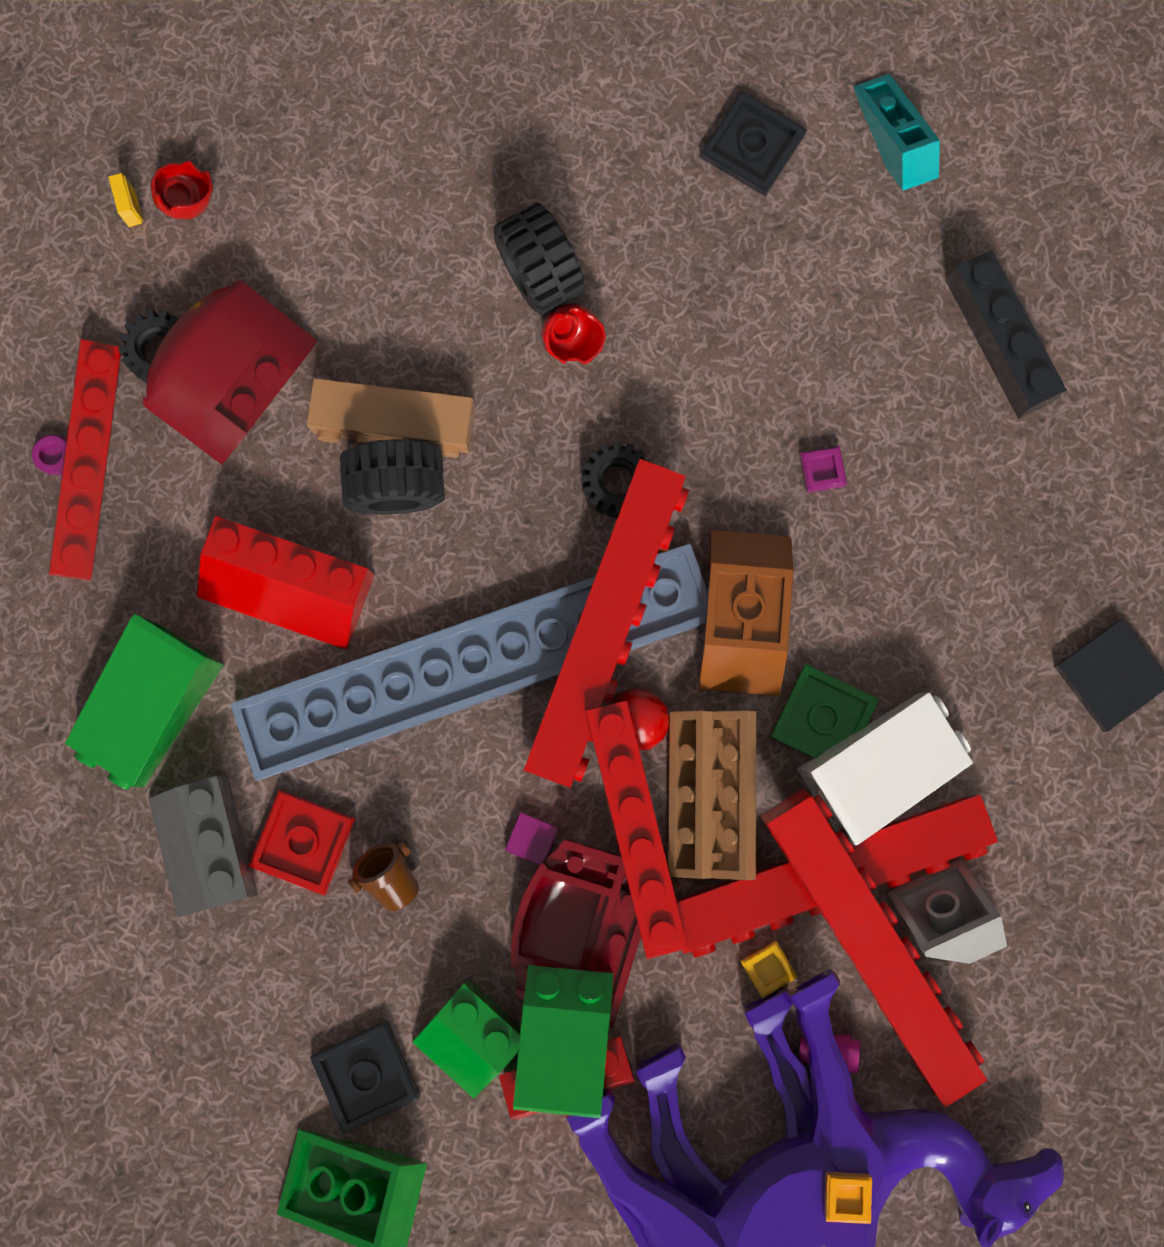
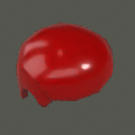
M188 160L179 164L168 163L158 168L150 182V190L154 204L165 215L173 219L192 220L205 212L212 199L213 185L209 171H200Z
M580 304L557 306L545 318L540 334L544 349L562 364H566L568 361H578L582 364L591 362L602 352L606 340L604 324L590 309Z
M636 688L622 690L612 698L610 704L627 701L639 751L651 750L664 740L670 727V715L667 706L659 697L645 689Z

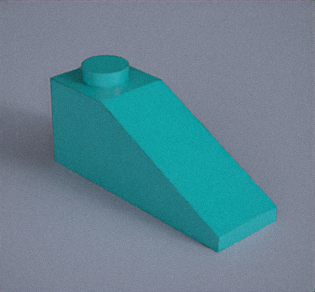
M887 74L854 86V92L886 169L901 190L904 191L939 178L940 139L892 76Z

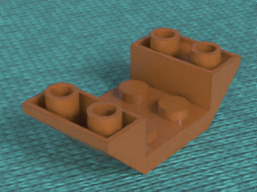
M711 530L704 647L701 649L698 690L779 697L789 642L794 572L791 536Z

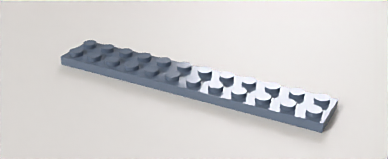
M691 544L656 556L654 563L660 565L661 569L653 589L645 586L640 602L647 604L639 627L631 625L626 637L627 641L633 643L631 650L705 625L708 591ZM595 577L231 703L255 781L270 778L559 676Z

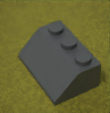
M214 776L178 786L149 798L177 918L258 895L252 869L248 867L250 861L227 776Z

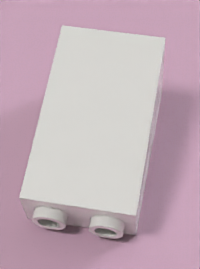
M929 692L916 694L869 723L862 730L824 751L817 758H813L797 768L798 773L813 797L819 794L832 813V817L828 821L834 831L838 832L841 830L851 844H860L973 764L967 754L971 751L967 740L958 730H952L946 720V717L949 716L948 710L938 696L932 697Z

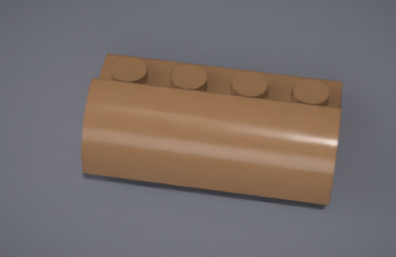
M756 711L670 712L668 849L670 877L756 880Z

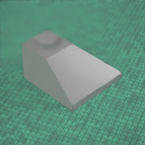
M961 859L949 863L950 867L932 874H925L886 892L890 902L925 957L970 964L1007 947L1001 915Z

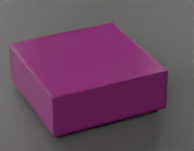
M840 446L806 451L799 454L806 493L841 488L847 485Z
M521 812L505 851L541 865L547 858L558 827Z

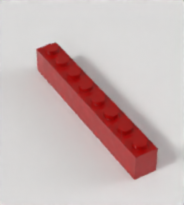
M639 459L523 771L571 788L573 780L582 782L590 760L583 757L587 742H593L585 710L601 707L602 702L610 704L618 685V681L611 679L617 663L623 666L626 663L633 644L627 641L626 637L631 625L639 627L647 604L640 602L645 586L653 589L661 569L660 565L654 563L659 548L667 551L675 531V527L668 525L674 510L682 511L690 490L682 487L686 478L685 475Z
M801 789L760 815L924 1080L943 1107H947L988 1081L979 1067L985 1063L984 1059L971 1040L966 1043L963 1042L957 1032L963 1028V1025L949 1005L944 1009L936 998V996L942 993L939 986L928 971L921 974L916 966L915 961L920 958L918 952L907 936L900 939L892 926L898 923L897 918L885 901L878 904L871 893L876 888L873 879L863 866L856 868L849 855L855 851L841 830L836 833L832 830L827 822L832 817V813L818 794L813 798L808 792Z
M969 795L885 825L860 844H851L855 852L849 855L856 868L863 866L867 870L876 886L886 883L888 888H893L910 882L911 877L909 874L925 869L926 874H932L950 867L948 860L963 855L965 861L986 855L989 853L987 846L998 843V839L981 795ZM788 860L756 871V880L733 879L676 900L688 949L682 950L683 954L691 952L693 958L716 951L715 943L731 938L732 944L751 939L756 936L754 929L769 924L771 930L788 926L795 922L793 915L808 910L810 916L821 914Z

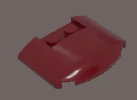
M242 280L232 282V286L216 290L204 296L177 320L155 353L147 374L146 397L143 396V406L221 465H223L248 434L255 422L318 342Z
M564 839L558 845L559 848L549 855L536 870L517 911L511 943V967L514 966L519 986L515 987L518 998L524 1000L528 965L614 973L609 1027L613 1028L641 938L621 855Z

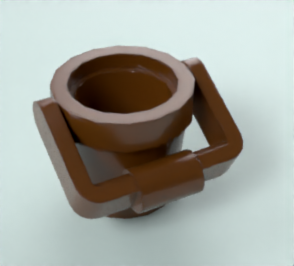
M402 839L395 843L385 842L369 849L359 858L352 874L347 880L355 893H358L361 889L367 891L387 911H397L406 907L414 900L419 890L418 882L405 859V856L411 852Z

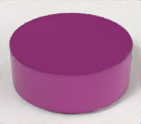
M55 434L41 437L32 449V460L35 466L48 475H61L66 439Z

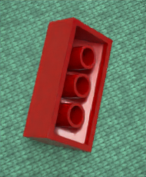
M215 516L201 551L197 598L347 650L375 575L368 568Z

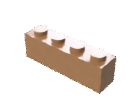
M314 378L307 426L313 434L317 435V439L323 442L341 443V438L357 439L356 444L389 439L418 440L438 446L442 450L443 457L456 458L459 457V452L469 453L476 407L472 397Z

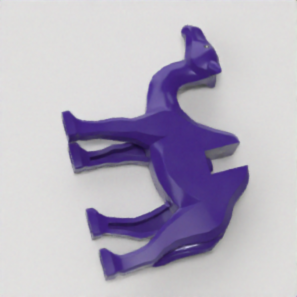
M832 969L823 971L790 990L782 986L764 998H760L742 1008L752 1027L753 1034L767 1058L772 1081L783 1103L785 1137L753 1155L729 1179L722 1181L699 1157L684 1133L676 1090L678 1073L686 1059L680 1044L676 1043L636 1065V1073L642 1085L648 1090L652 1127L651 1155L666 1184L635 1166L622 1152L608 1127L609 1115L615 1103V1096L609 1088L603 1090L601 1118L565 1115L571 1130L579 1136L581 1149L596 1169L610 1200L628 1226L638 1247H875L879 1214L892 1190L911 1171L926 1166L935 1168L943 1173L961 1210V1224L975 1229L976 1236L982 1247H990L998 1238L1012 1234L1025 1225L1035 1214L1042 1202L1062 1186L1064 1180L1063 1161L1061 1155L1053 1148L1046 1147L1033 1157L1013 1162L991 1164L971 1133L943 1112L930 1109H903L882 1112L863 1111L854 1098L849 1070L833 1036L828 1013L830 999L840 985V979ZM792 1004L796 1008L797 1021L807 1043L812 1086L809 1083L805 1067L791 1052L782 1030L785 1016ZM825 1172L871 1175V1224L828 1222L825 1220Z

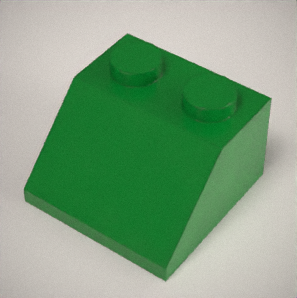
M467 979L412 1043L474 1099L519 1051L521 1026L474 983Z

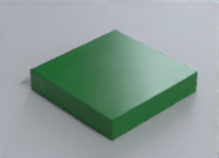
M805 664L770 738L812 758H817L824 751L865 728L879 699Z

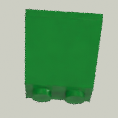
M528 965L513 1110L601 1118L614 973Z
M298 1129L277 1215L356 1247H407L427 1163L397 1152Z

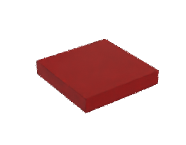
M279 789L248 867L325 896L329 890L356 818Z

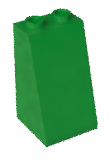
M134 613L64 744L76 751L73 757L79 762L93 769L96 765H99L110 772L107 779L125 790H129L131 786L144 788L224 664L159 623Z

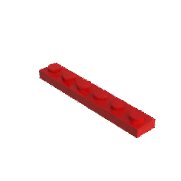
M84 339L79 341L48 575L88 581L92 578L121 356L118 346Z
M621 701L585 710L645 957L650 959L688 949L627 701Z

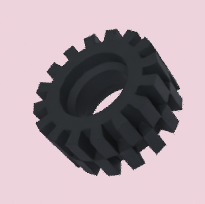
M153 309L146 310L148 317L145 318L138 313L134 316L138 322L132 325L128 321L124 326L129 331L128 334L120 333L119 340L124 344V346H118L119 353L124 357L122 358L124 365L146 384L147 374L152 363L145 356L147 342L158 335L166 336L179 319L174 314L171 316L164 310H160V314H157Z
M613 442V446L601 445L599 451H593L589 455L588 462L585 461L583 466L582 490L586 496V501L590 506L595 507L596 512L600 514L603 512L611 518L619 515L627 492L621 495L609 493L603 487L602 476L609 468L621 466L626 468L633 477L639 459L650 462V460L645 459V453L642 450H634V445L627 443V446H621L620 442Z

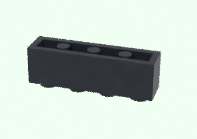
M993 250L956 266L946 283L1017 418H1022L1053 403L1067 389Z

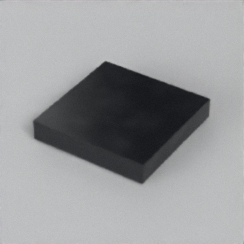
M741 91L701 152L700 158L766 197L804 139L807 129Z
M1123 619L1116 621L1054 666L1103 732L1110 731L1164 691L1163 671Z
M388 1020L310 1056L343 1135L421 1097Z

